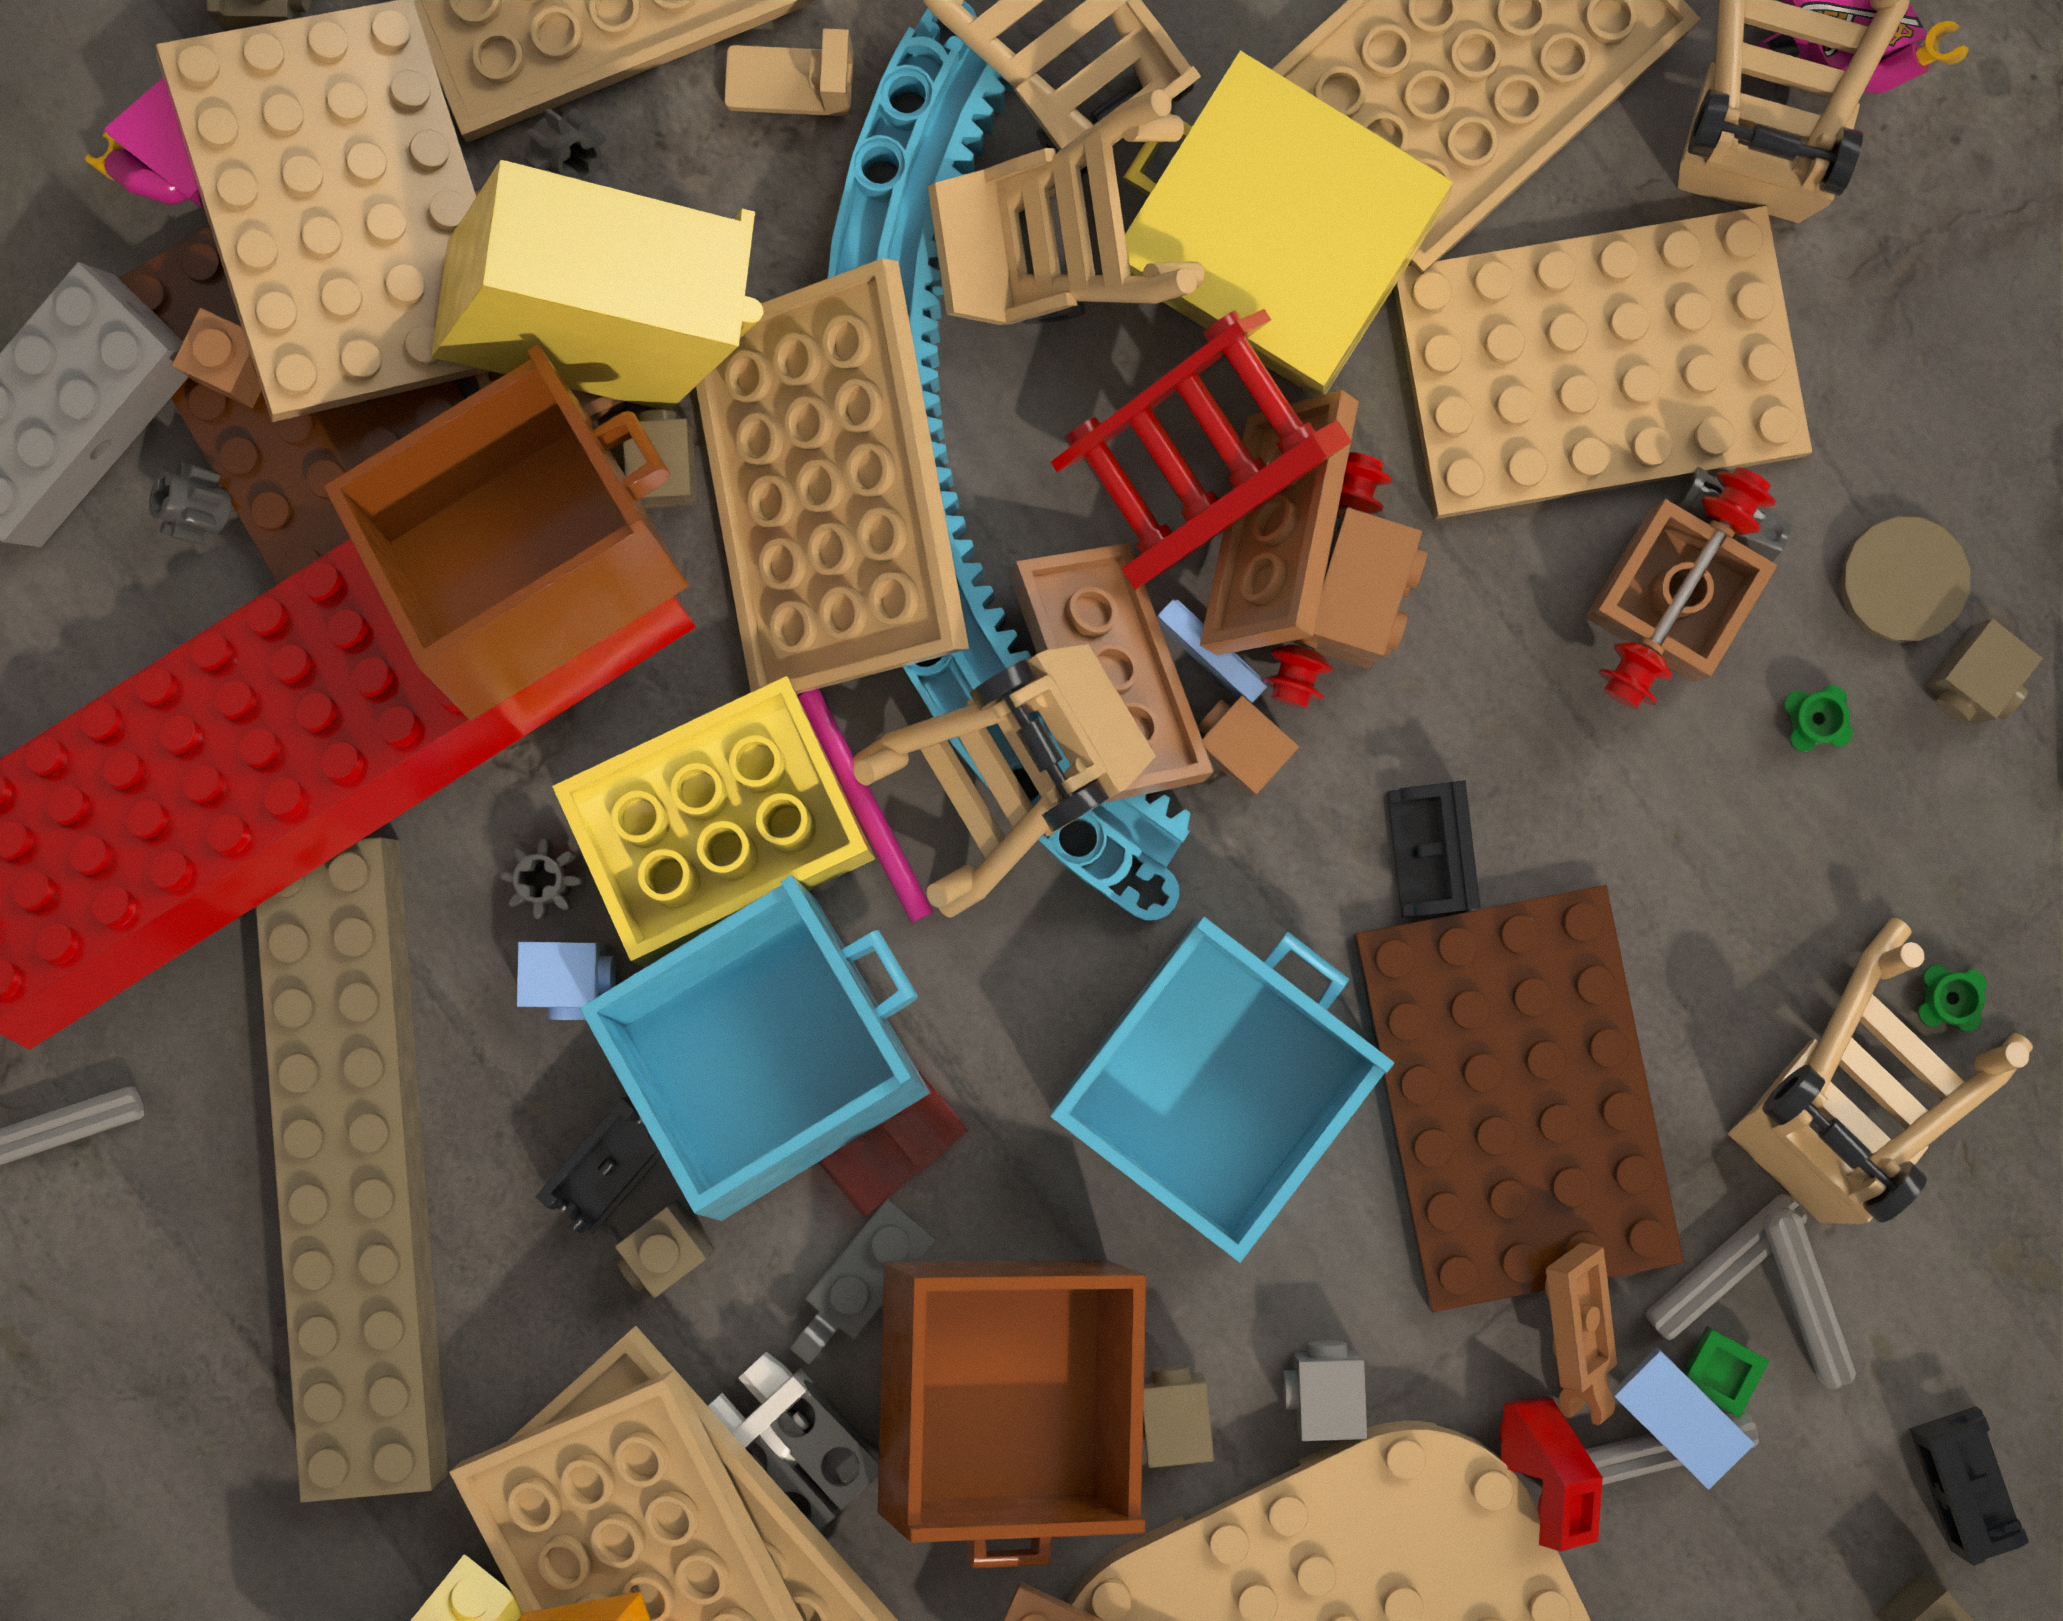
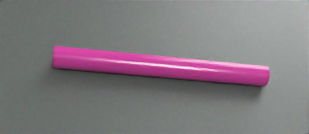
M816 689L802 693L798 696L801 705L910 922L914 923L933 913L934 911L869 785H862L855 778L853 771L854 756L820 690Z

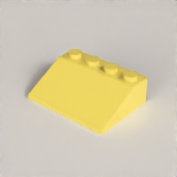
M787 676L552 786L630 961L644 968L782 885L780 881L790 875H793L809 891L875 860L854 811Z

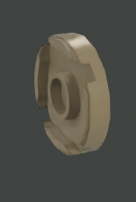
M1896 516L1868 527L1849 545L1844 556L1842 574L1839 575V593L1847 614L1865 633L1878 639L1884 638L1896 643H1914L1942 633L1960 616L1970 594V566L1962 546L1944 527L1922 517Z

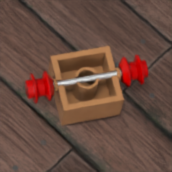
M1349 452L1336 516L1339 520L1334 526L1313 637L1295 640L1294 645L1287 644L1271 650L1270 654L1281 663L1277 675L1263 677L1262 681L1273 687L1270 697L1276 701L1307 709L1310 699L1324 700L1325 697L1314 687L1318 675L1332 673L1333 671L1332 666L1324 656L1369 669L1382 657L1388 658L1391 650L1396 651L1401 642L1408 614L1398 611L1402 596L1407 597L1411 588L1416 589L1428 552L1417 549L1422 536V530L1373 515L1382 512L1384 508L1374 498L1376 487L1391 484L1392 478L1382 472L1384 463L1372 456L1357 452Z
M1737 467L1733 473L1725 471L1717 473L1716 478L1724 488L1719 497L1705 496L1701 500L1707 516L1711 520L1709 524L1667 499H1664L1648 510L1585 615L1586 619L1627 642L1615 644L1613 647L1621 659L1616 669H1600L1598 672L1607 681L1603 691L1611 698L1632 709H1638L1641 702L1656 705L1657 699L1650 691V687L1655 679L1671 680L1672 674L1670 669L1692 682L1711 677L1778 566L1733 539L1734 534L1758 533L1761 527L1753 517L1758 507L1773 508L1776 504L1774 498L1767 493L1771 487L1770 483L1755 472Z

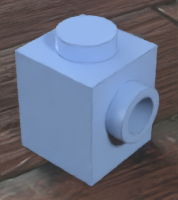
M518 942L517 1007H548L549 1020H586L579 1008L616 985V961L614 956H606V943Z

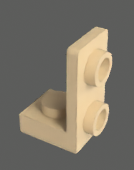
M823 29L822 49L730 46L727 50L725 104L727 109L744 112L851 116L854 53L849 30Z

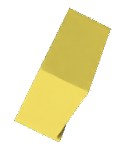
M1240 50L1194 125L1190 126L1183 121L1184 131L1181 139H1184L1157 184L1144 175L1143 172L1162 142H1145L1123 176L1127 183L1149 196L1125 233L1131 276H1142L1143 269L1148 263L1191 261L1201 263L1204 269L1202 285L1196 288L1193 293L1163 302L1205 329L1235 310L1242 319L1265 309L1271 321L1247 338L1251 347L1264 366L1312 396L1318 397L1328 392L1446 206L1453 181Z
M500 160L448 240L431 357L507 374L530 360L531 358L527 351L539 344L570 389L670 411L739 346L740 338L763 316L761 303L755 298L745 296L755 212L741 209L733 219Z

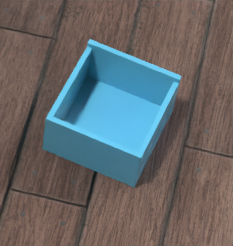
M793 875L780 881L782 885L579 1008L695 1214L719 1221L728 1218L931 1093L887 1019L913 1003L918 998V995L879 930H875L849 946L844 947L817 899ZM876 951L898 988L896 993L880 1005L853 962Z
M1203 916L1195 918L1050 1108V1117L1241 1263L1384 1073H1387L1395 1062L1327 1011L1346 986L1349 978L1287 931L1265 960L1262 961ZM1289 951H1292L1329 980L1317 1003L1273 970Z

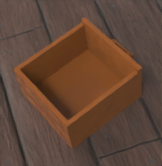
M539 344L527 351L531 358L527 362L324 486L417 667L470 721L689 587L685 577L639 501L640 498L663 485L669 479L670 472L636 415L630 411L623 412L596 428L588 413ZM633 438L647 462L628 477H625L609 449Z
M1108 1260L884 1262L877 1513L910 1543L967 1541V1561L970 1568L1048 1565L1051 1557V1537L1145 1533V1519L1141 1517L1146 1275ZM1032 1538L1030 1549L986 1551L985 1540Z

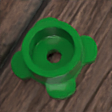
M1828 685L1821 692L1811 694L1795 690L1786 696L1783 708L1791 716L1793 731L1789 736V742L1795 750L1805 753L1811 751L1815 745L1830 743L1834 747H1842L1850 742L1853 736V729L1849 725L1850 712L1846 704L1847 695L1841 687ZM1815 713L1822 714V724L1817 725L1813 722V715Z
M1941 964L1927 967L1922 974V981L1926 985L1925 999L1917 1009L1920 1021L1929 1027H1936L1941 1023L1956 1025L1962 1032L1976 1030L1982 1022L1981 1012L1985 1005L1984 990L1987 983L1983 974L1974 969L1966 970L1964 973L1950 972ZM1950 992H1954L1957 995V1001L1954 1004H1950L1947 1001V995Z

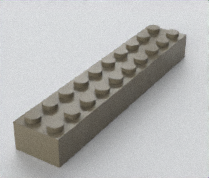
M379 837L360 840L256 906L300 1503L432 1491L448 1476L399 840Z

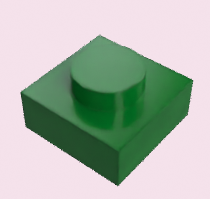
M1706 1326L1682 1372L1717 1406L1740 1418L1770 1360Z

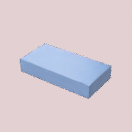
M1172 600L1159 613L1157 619L1161 629L1234 697L1239 699L1243 695L1250 703H1253L1267 688L1266 682L1262 681L1263 678L1235 652L1217 656L1200 646L1204 624L1179 600Z
M1658 1347L1611 1391L1614 1397L1708 1490L1755 1445Z

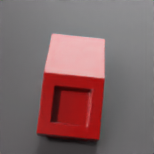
M1539 1396L1504 1403V1414L1499 1428L1501 1442L1500 1460L1507 1465V1470L1543 1479L1542 1493L1537 1509L1540 1519L1539 1545L1561 1552L1598 1542L1603 1477L1553 1398Z

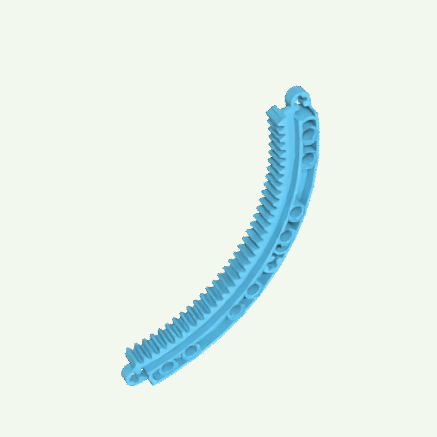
M964 1L962 6L977 18L974 9ZM928 8L916 29L914 30L909 27L895 50L880 81L852 154L832 236L828 278L882 258L899 262L969 644L968 650L942 656L935 665L920 667L916 664L902 667L931 715L936 717L968 706L966 702L972 699L969 693L973 689L1006 668L1024 659L1029 660L1031 655L1028 651L1010 654L1018 643L1016 631L1013 629L997 632L1006 621L1003 608L986 609L995 600L994 591L991 586L975 587L984 578V571L981 563H967L975 556L972 540H958L967 533L964 517L951 516L960 507L957 493L946 492L954 484L951 469L942 467L949 460L946 444L937 443L943 440L945 435L942 420L936 419V417L942 415L940 397L933 394L940 391L938 371L934 370V368L940 366L938 347L933 344L940 342L939 324L936 320L942 318L939 295H943V287L928 185L975 172L974 156H982L984 152L983 134L993 133L994 112L1003 113L1006 108L1005 91L1015 92V88L959 37L951 36L943 48L939 43L940 28L937 25L940 20ZM905 92L917 93L925 100L921 108L912 113L897 111L892 107V102L897 96ZM879 161L890 162L898 168L896 176L883 184L873 183L865 177L867 169ZM1038 710L1028 713L1032 721L1039 719L1063 758V760L1058 762V765L1063 773H1065L1071 765ZM998 723L986 727L1012 772L1017 769H1024ZM960 738L949 739L948 742L994 797ZM1040 794L1031 801L1033 807L1042 798ZM1146 794L1102 803L1075 820L1090 825L1096 835L1094 849L1085 856H1071L1062 849L1059 842V833L1062 828L1048 837L1044 833L1037 840L1050 854L1082 881L1134 917L1144 921L1159 920L1171 913L1179 899L1178 882L1166 867L1190 832L1187 830L1190 812L1185 809L1170 819L1166 816L1169 797L1163 795L1149 804L1145 801ZM1132 858L1142 864L1134 876L1146 882L1152 879L1154 875L1161 877L1164 880L1161 891L1168 898L1163 906L1152 903L1147 910H1144L1136 904L1140 894L1132 887L1127 886L1120 896L1109 887L1118 884L1127 876L1132 866Z

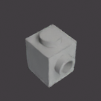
M1321 1340L1309 1342V1352H1293L1294 1370H1283L1282 1374L1283 1402L1285 1410H1295L1296 1431L1301 1440L1367 1439L1364 1359L1358 1351H1347V1342Z

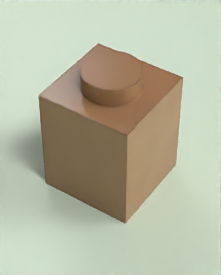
M200 308L172 367L193 381L253 409L261 392V387L242 327Z
M1243 695L1232 707L1221 699L1197 725L1198 729L1205 734L1202 741L1209 760L1251 798L1258 794L1299 748L1292 739Z

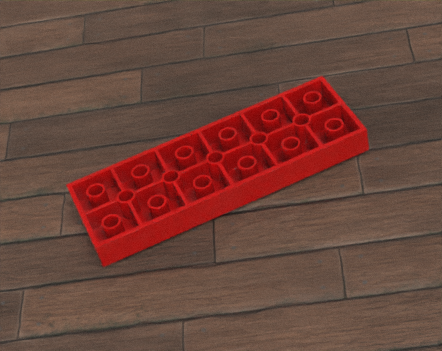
M350 538L0 759V1034L28 1050L34 1048L687 634L696 626L677 594L470 721L417 667Z

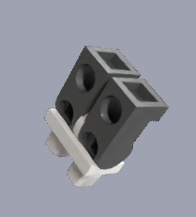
M765 1352L739 1377L740 1381L761 1403L754 1412L745 1419L723 1393L709 1404L708 1407L815 1528L820 1531L836 1516L839 1509H844L878 1477L879 1448L873 1442L869 1443L847 1421L827 1396L812 1384L813 1381L801 1368L792 1374L785 1365L768 1352Z

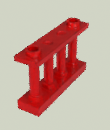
M1265 309L1242 319L1235 310L1216 321L1203 332L1208 341L1206 345L1101 424L1095 416L1072 430L1064 437L1070 447L1050 461L1055 470L1059 472L1086 459L1140 540L1135 546L1141 555L1121 568L1135 590L1172 568L1352 442L1338 420L1318 431L1314 430L1310 422L1303 425L1251 347L1247 338L1271 321ZM1224 355L1281 439L1276 445L1283 455L1267 466L1261 457L1254 460L1199 376L1201 372ZM1176 391H1178L1233 474L1228 480L1234 489L1218 499L1213 490L1206 493L1152 411L1154 407ZM1130 425L1185 507L1181 514L1187 522L1174 532L1171 531L1167 523L1160 526L1106 444Z

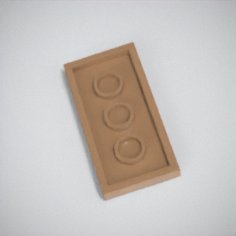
M1339 390L1290 404L1303 425L1310 422L1314 430L1318 431L1338 420L1352 440L1359 401L1345 391ZM1262 412L1247 417L1243 443L1254 460L1261 457L1267 466L1283 454L1276 445L1281 439ZM1350 444L1223 532L1200 646L1218 656L1313 637Z
M1130 543L1016 561L1008 572L1036 653L1038 654L1050 649L1089 644L1156 755L1153 761L1128 788L1104 803L1201 783L1214 773L1146 586L1144 584L1135 590L1121 570V568L1135 559Z

